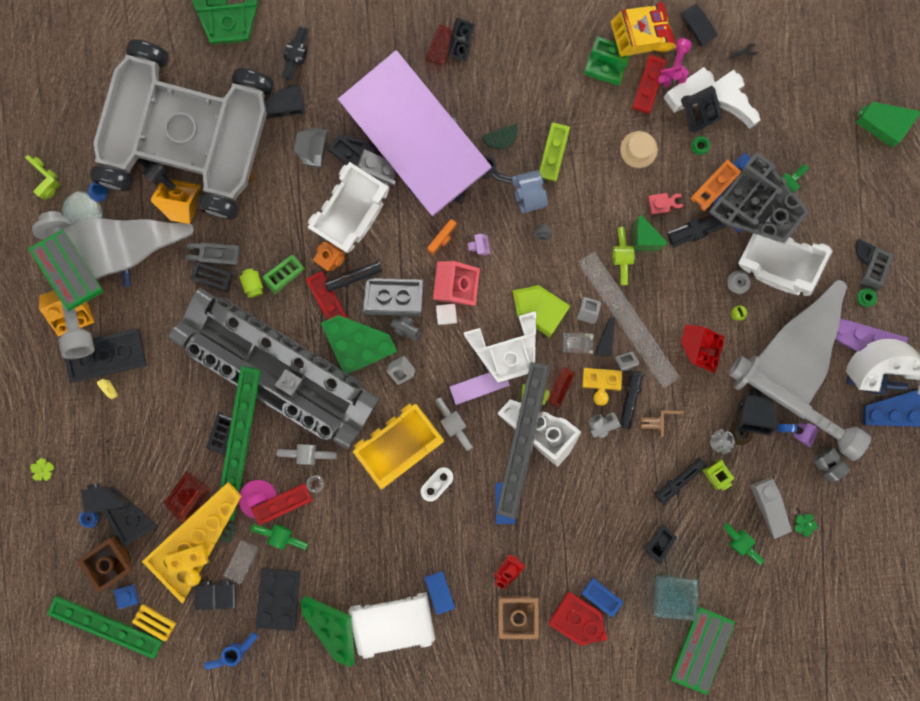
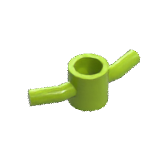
M618 227L619 246H613V264L620 265V285H628V265L634 264V247L627 246L625 227Z

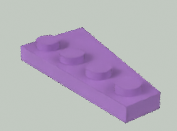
M841 318L835 338L837 342L859 352L866 348L867 344L881 339H895L907 343V337Z

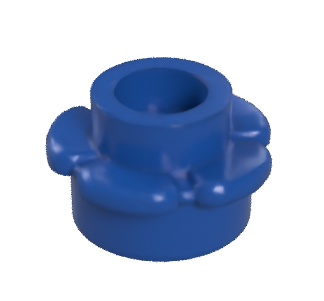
M82 511L79 516L80 524L87 528L94 527L99 519L98 514L95 512L84 514V511Z

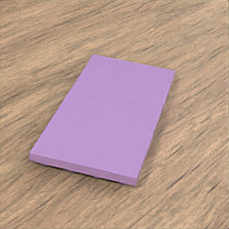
M397 50L338 98L432 216L492 168Z

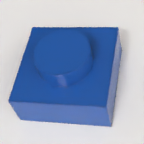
M134 584L113 591L118 609L139 603Z

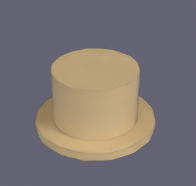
M642 131L631 132L625 136L620 147L622 159L626 164L634 168H644L650 165L656 158L658 151L654 138Z

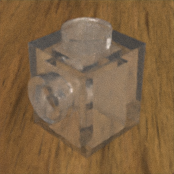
M582 332L563 333V352L593 354L594 334Z

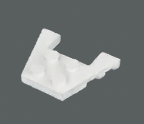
M535 311L519 316L524 336L488 347L485 345L480 328L464 332V337L497 383L527 375L530 363H535Z

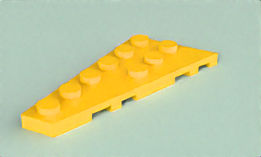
M229 482L142 561L182 604L192 588L185 583V575L187 573L183 571L170 576L164 557L201 544L204 545L207 557H209L242 497ZM204 565L195 567L194 571L200 574Z

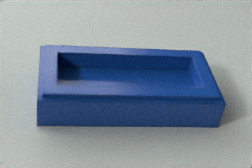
M443 571L424 577L436 614L455 609Z
M593 577L581 592L582 595L612 618L624 603Z

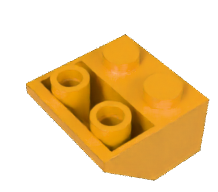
M53 290L39 296V310L59 337L63 335L67 327L61 300ZM87 302L75 308L79 328L94 323Z

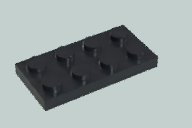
M138 328L93 338V353L76 359L65 358L70 383L147 366L141 333Z

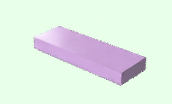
M489 372L450 386V390L457 405L510 386L508 380L497 383Z

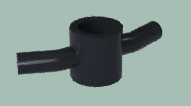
M484 156L492 166V170L486 172L482 178L489 179L493 177L498 181L511 185L512 178L496 170V162L492 157Z
M138 158L137 161L146 168L142 174L156 186L161 182L171 191L176 188V185L166 177L169 171L160 163L153 161L150 163L148 160Z

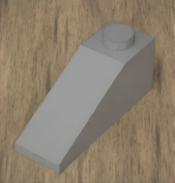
M765 478L749 485L773 539L792 532L782 497L774 479Z

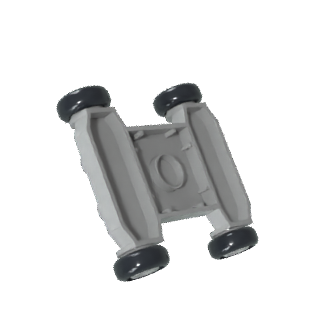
M130 40L126 46L127 55L114 69L93 142L96 155L95 162L99 165L92 167L90 179L101 186L128 192L132 189L134 183L132 176L129 174L138 158L202 174L204 182L203 191L206 194H201L198 197L197 208L204 213L219 218L236 219L239 212V206L235 203L236 198L247 187L267 115L264 97L272 93L273 80L261 72L247 68H238L233 72L232 87L224 98L160 82L159 70L167 65L169 60L168 52L162 47L144 40Z

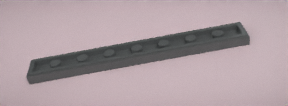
M534 362L530 363L496 512L498 515L513 519L517 518L551 366Z

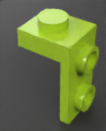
M27 155L25 158L46 177L33 191L38 197L46 201L56 193V189L61 183L56 180L58 176L49 169L47 171L43 167L45 164L38 157L32 158Z

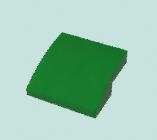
M597 36L584 75L619 86L630 55L620 57L616 42Z

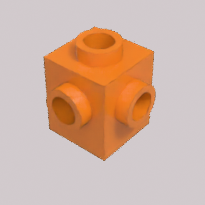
M324 241L318 246V252L313 261L325 270L332 271L343 263L345 259L343 256L346 252L333 243Z

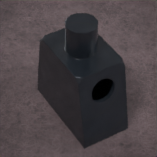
M752 388L749 390V395H746L738 404L735 430L770 436L778 428L773 401L761 397V391Z

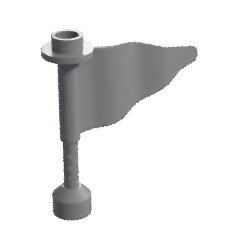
M55 211L41 214L38 217L39 221L32 226L33 235L39 239H46L64 229L96 280L109 274L132 268L157 249L189 237L194 232L191 223H168L144 219L123 221L90 218L72 224L69 219L63 218L61 213ZM62 303L67 330L58 340L61 356L67 359H76L90 355L94 352L91 333L79 328L76 309L74 308L68 312Z
M837 280L813 304L791 319L758 357L754 355L748 360L740 356L731 367L729 376L735 379L733 383L735 389L740 390L746 383H749L797 416L809 420L837 439L838 451L850 460L855 461L867 450L871 442V435L858 427L842 429L813 410L812 406L809 405L826 378L833 344L840 324L842 302L847 285L843 281Z

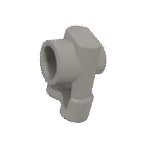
M614 412L606 415L607 417L605 418L601 414L595 415L588 421L594 438L598 436L603 438L609 434L610 430H615L621 426Z

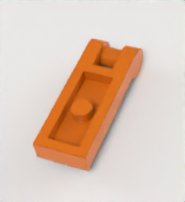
M727 159L690 199L693 202L696 201L701 206L700 209L705 211L738 177L741 171ZM704 192L709 196L707 201L701 196Z

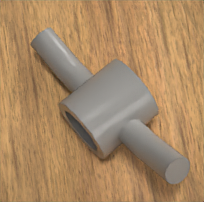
M441 398L436 399L435 403L445 417L440 421L450 437L456 434L466 451L470 450L472 445L462 431L467 426L458 412L455 411L451 414Z
M297 444V450H277L278 457L296 458V464L315 465L316 459L336 460L337 456L336 452L316 451V445Z

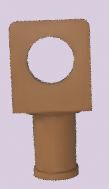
M661 411L659 418L641 417V422L650 423L641 424V429H659L661 437H664V414H684V411Z

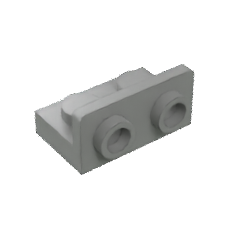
M363 150L357 167L387 186L395 185L396 171L387 159Z

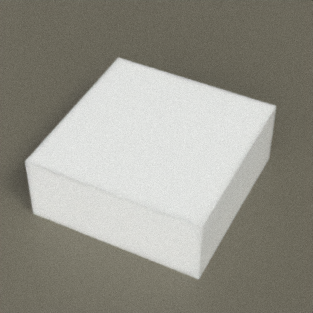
M455 304L436 306L438 325L457 323Z

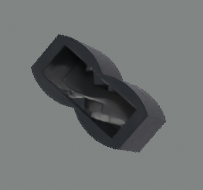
M231 579L219 580L218 584H212V580H203L195 586V610L231 609L237 607L236 583H231Z

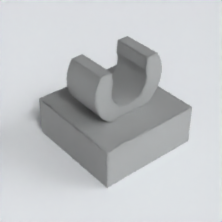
M285 369L275 387L292 397L301 384L302 379Z

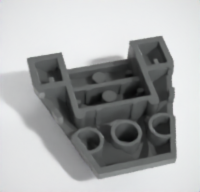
M756 152L709 213L725 225L785 243L809 211L797 195L790 191L785 179H781L775 170L774 164Z

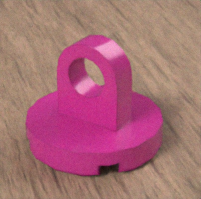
M263 480L250 481L240 491L242 495L239 501L240 508L244 514L255 518L251 507L277 496V491L269 482Z

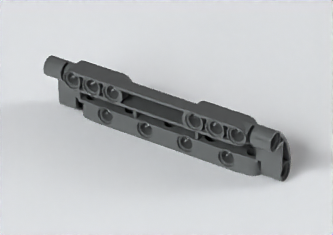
M201 288L193 295L182 322L172 329L168 337L169 340L185 348L188 356L238 386L241 366L261 369L257 399L318 437L333 439L335 443L347 450L350 449L380 400V398L363 389L362 384L352 376L227 299L216 298ZM205 336H207V337H209L210 339L214 340L215 342H217L218 344L222 345L223 347H225L226 349L230 350L231 352L235 353L236 355H238L239 357L243 358L244 360L238 358L237 356H235L234 354L230 353L229 351H227L226 349L222 348L221 346L217 345L216 343H214L213 341L209 340V339L206 338ZM285 369L302 379L301 384L292 397L275 387ZM297 393H299V394H301L302 396L306 397L307 399H309L310 401L314 402L315 404H317L318 406L322 407L323 409L327 410L328 412H330L331 414L335 415V416L338 417L339 419H337V418H335L334 416L330 415L329 413H327L326 411L322 410L321 408H319L318 406L314 405L313 403L309 402L308 400H306L305 398L301 397V396L298 395Z

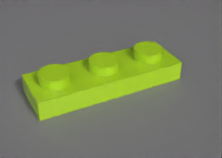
M553 122L551 124L539 170L543 180L555 183L557 181L570 130L569 126Z

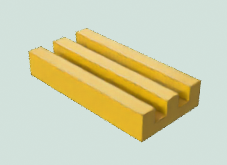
M144 604L141 605L139 612H137L136 617L132 621L133 624L164 642L168 640L177 624ZM143 612H146L151 616L157 618L158 620L162 621L163 623L169 625L170 628L168 629L165 626L154 621L153 619L147 617L143 614ZM141 618L142 620L148 622L149 624L153 625L154 627L160 629L161 631L165 632L166 635L163 634V633H161L160 631L154 629L153 627L149 626L148 624L142 622V621L139 620V619Z

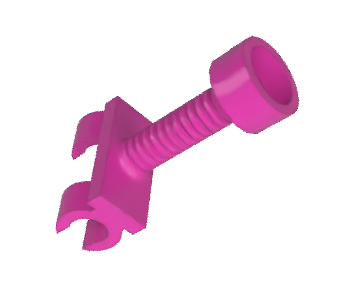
M680 38L677 40L675 48L677 55L673 67L661 70L658 83H664L663 87L670 86L671 79L673 78L674 80H679L678 84L687 81L689 72L681 64L684 54L689 53L692 45L688 39Z

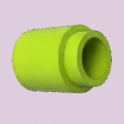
M253 269L242 271V275L239 278L244 293L247 294L248 298L262 295L263 286L258 271H253Z

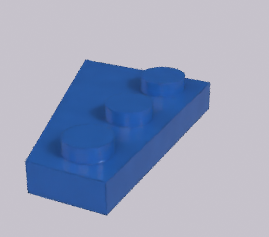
M918 389L864 405L863 425L920 427V394L917 393Z

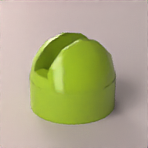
M738 305L731 310V317L736 321H741L747 316V309L744 306ZM738 308H740L743 317H741Z

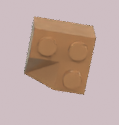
M498 595L499 639H539L538 598L520 595Z

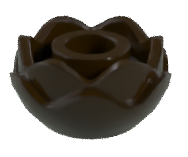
M735 423L732 424L729 430L734 436L736 445H746L753 438V433L742 431L743 435H740L741 431L735 430Z

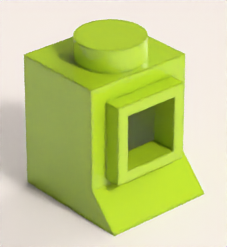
M717 459L714 461V465L702 471L715 489H722L723 491L732 485L731 481L734 480V477L725 466L723 460ZM720 471L726 477L721 482L715 476Z

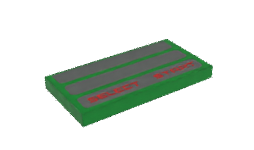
M64 229L28 248L68 312L104 292Z
M698 606L671 673L670 680L707 695L735 621Z

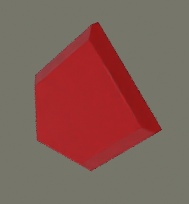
M568 591L550 618L548 625L580 646L608 640L602 613Z

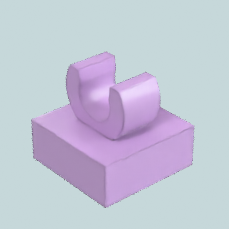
M484 234L474 235L475 242L468 243L469 251H477V254L483 256L491 254L488 236Z

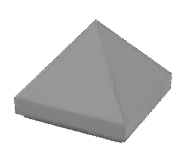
M633 352L615 357L621 370L628 371L639 365V361Z

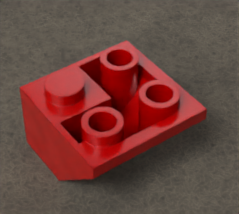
M685 324L681 344L693 365L716 373L725 336L706 327Z

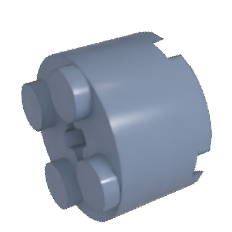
M539 170L511 177L514 188L516 187V191H514L516 202L520 201L518 204L521 214L548 206L546 190L543 189V180Z

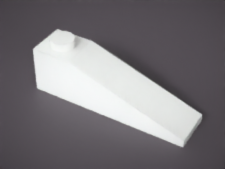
M510 399L498 412V415L514 429H516L521 403ZM543 411L540 412L533 446L558 467L572 451L581 431L567 420L554 417Z

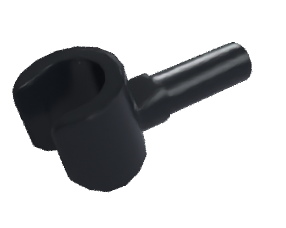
M749 44L746 49L732 53L731 58L746 54L755 56L758 54V51L750 53V48L757 45Z

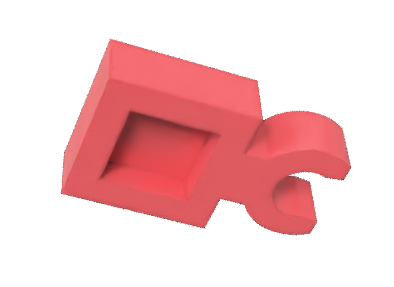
M667 193L648 196L650 216L669 213L670 207L673 209L682 208L683 204L675 203V199L680 198L681 194H675L671 198H668Z

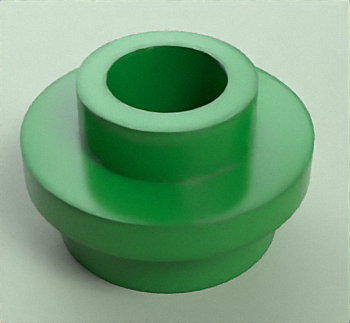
M698 136L692 141L691 149L696 155H704L710 149V142L706 137ZM697 144H702L703 149H699Z
M865 288L858 292L857 301L863 307H871L876 303L877 295L872 289ZM866 294L870 296L869 301L865 299Z

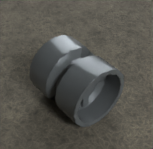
M835 447L822 451L813 459L817 468L823 470V476L829 483L838 481L850 471L846 462L840 460V454Z

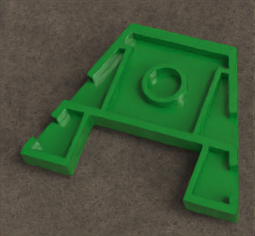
M192 0L211 45L249 41L259 0H245V3L209 7H207V0Z

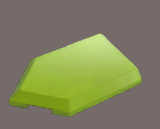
M539 285L512 290L517 316L535 311L536 329L550 338L570 308V305Z

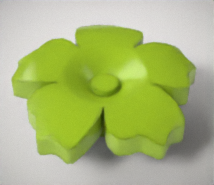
M40 458L36 461L37 464H31V472L35 473L32 478L35 481L43 479L48 481L51 479L52 472L49 471L54 470V465L51 462H47L46 458Z

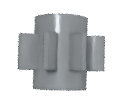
M720 429L711 436L710 444L714 451H721L722 454H726L734 448L735 439L732 433L724 432L723 429Z

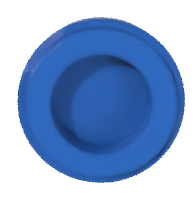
M91 183L87 194L93 201L100 202L106 199L108 189L99 184Z
M778 424L777 431L796 432L797 425Z

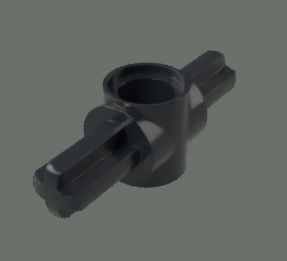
M299 26L294 41L288 42L284 50L286 65L282 78L288 81L293 79L297 66L303 65L307 56L305 42L309 29L304 26Z

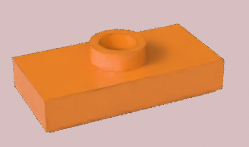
M449 220L427 247L431 255H434L442 245L446 246L450 241V234L457 227L455 221Z

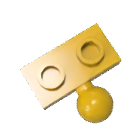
M593 368L583 369L582 388L598 389L593 397L597 405L603 406L607 404L609 396L605 390L621 391L622 371Z
M203 544L164 557L169 575L186 571L185 583L191 587L198 585L201 580L200 574L194 571V568L209 563Z

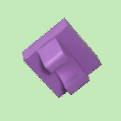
M799 423L798 427L803 429V433L800 435L794 433L793 436L803 445L811 448L819 430L812 424Z

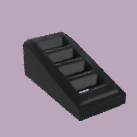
M614 317L609 318L594 352L595 356L609 357L612 355L615 328Z
M218 412L206 446L207 449L225 455L232 416ZM224 420L226 422H229L230 425L227 426L221 424V421ZM219 427L228 430L227 434L218 431ZM216 434L225 437V440L215 438ZM213 442L223 444L222 448L212 445Z

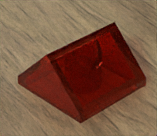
M186 471L163 503L178 521H187L211 488Z

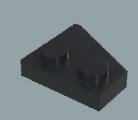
M341 134L328 147V151L342 163L348 165L351 162L355 166H358L363 150L374 154L378 151L374 144L363 142L362 139L358 138L352 139Z

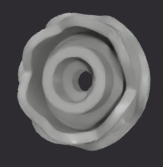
M734 271L727 278L729 290L737 294L745 293L751 286V278L744 271Z

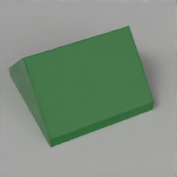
M642 215L632 224V246L634 251L659 252L668 243Z

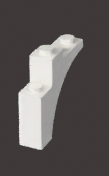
M703 67L687 78L685 83L678 84L668 91L664 97L675 113L685 108L681 103L682 97L691 96L712 85L716 90L720 108L736 115L749 129L761 120L758 111L748 103L747 96L740 92L745 84L743 83L742 76L734 70L715 82L713 74Z

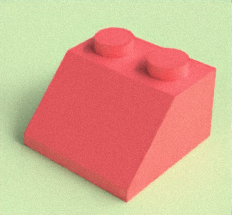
M455 261L437 262L433 300L476 306L480 268Z

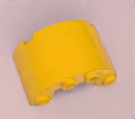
M408 404L401 410L402 414L399 418L396 419L394 416L386 422L387 427L382 431L378 428L370 434L372 437L370 440L368 439L365 442L362 439L354 445L355 450L353 453L380 489H383L444 442L443 438L417 404L413 406Z

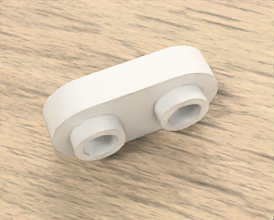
M445 467L439 468L421 488L423 499L435 501L453 481V473L450 469ZM442 473H445L447 475V479L445 481H442L440 479V475ZM428 488L434 489L433 495L427 493Z

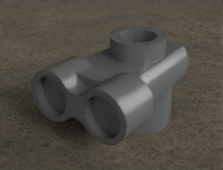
M400 315L398 319H393L391 326L395 334L401 337L406 335L416 342L422 336L420 329L412 325L414 320L410 317Z

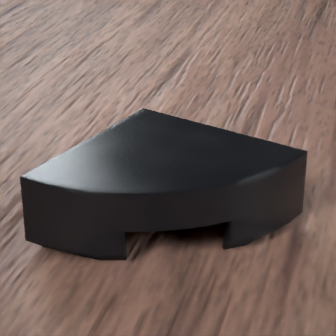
M858 239L855 245L857 257L862 263L868 265L876 247Z

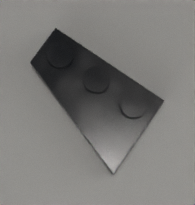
M115 486L110 487V489L129 502V506L103 510L123 547L159 527Z

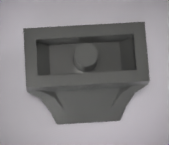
M309 127L307 130L297 132L294 152L301 158L303 165L322 168L328 130Z

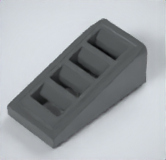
M876 247L859 284L873 291H878L883 286L894 255ZM879 257V258L884 259V260H886V261L883 262V261H880V260H878V259H876V258Z

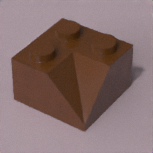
M117 536L109 538L77 560L97 593L107 590L133 571L128 552L122 546Z

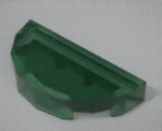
M514 124L482 135V139L490 147L498 150L506 149L516 140L518 125Z

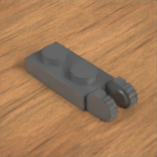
M187 243L186 248L190 250H200L199 256L185 255V260L236 266L239 264L240 246L212 243Z

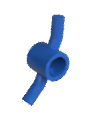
M252 632L243 644H229L223 650L221 658L204 663L205 670L219 668L223 665H237L243 658L244 652L252 646L258 635ZM228 651H236L238 658L231 659Z

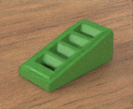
M292 254L265 274L263 282L275 295L305 268ZM290 262L296 268L295 271L288 265ZM285 268L290 275H287L282 269ZM277 273H279L284 278L282 281L276 275ZM273 278L277 284L275 285L270 279Z

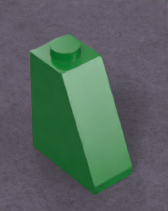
M871 102L868 106L864 105L857 113L859 117L855 122L893 148L901 142L920 115V112L918 110Z

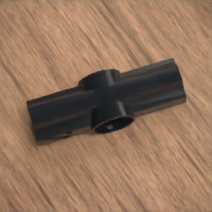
M712 215L705 218L700 217L686 223L685 226L668 232V240L670 245L675 248L687 242L702 239L712 232L725 228L727 225Z

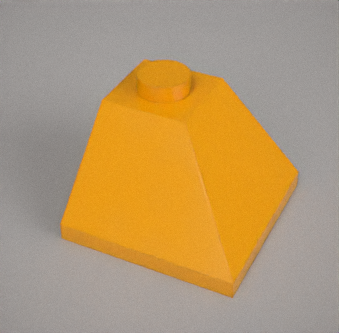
M170 179L176 185V188L171 191L163 183H160L151 197V202L171 221L190 224L196 214L201 185Z

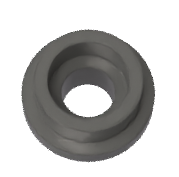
M547 225L536 226V230L533 232L534 237L540 241L548 240L552 237L551 227Z

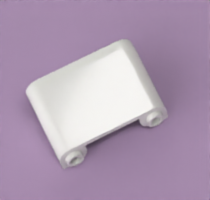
M427 592L417 594V596L413 597V600L410 596L402 600L370 606L368 604L365 605L364 609L361 605L351 606L348 610V614L352 616V629L357 652L363 658L373 657L374 653L416 645L428 647L435 641Z

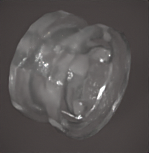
M318 475L309 477L306 482L307 489L313 493L320 492L325 485L323 478ZM318 479L320 481L318 483H321V485L313 489L311 487L313 485H310V483Z

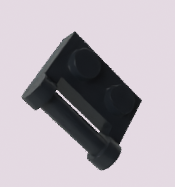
M712 85L691 96L687 95L681 98L682 106L685 107L689 121L688 129L690 132H696L723 119L716 90ZM696 103L701 117L698 121H696L692 106Z

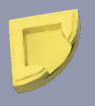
M101 379L97 382L101 390L110 399L118 396L110 380Z

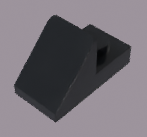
M662 524L658 527L651 540L642 547L646 554L655 562L661 564L677 537Z

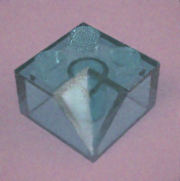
M655 575L653 614L657 618L696 620L699 580L678 576Z

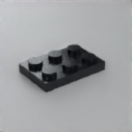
M261 569L255 628L295 631L301 571Z

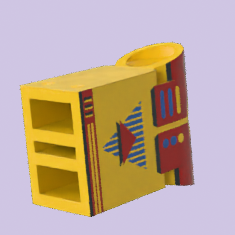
M660 2L652 7L621 10L610 21L620 57L650 52L652 50L665 52L676 48L664 2Z

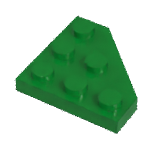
M340 315L321 323L342 371L347 374L397 352L388 333Z
M305 596L301 599L302 616L333 659L349 668L354 665L352 616Z

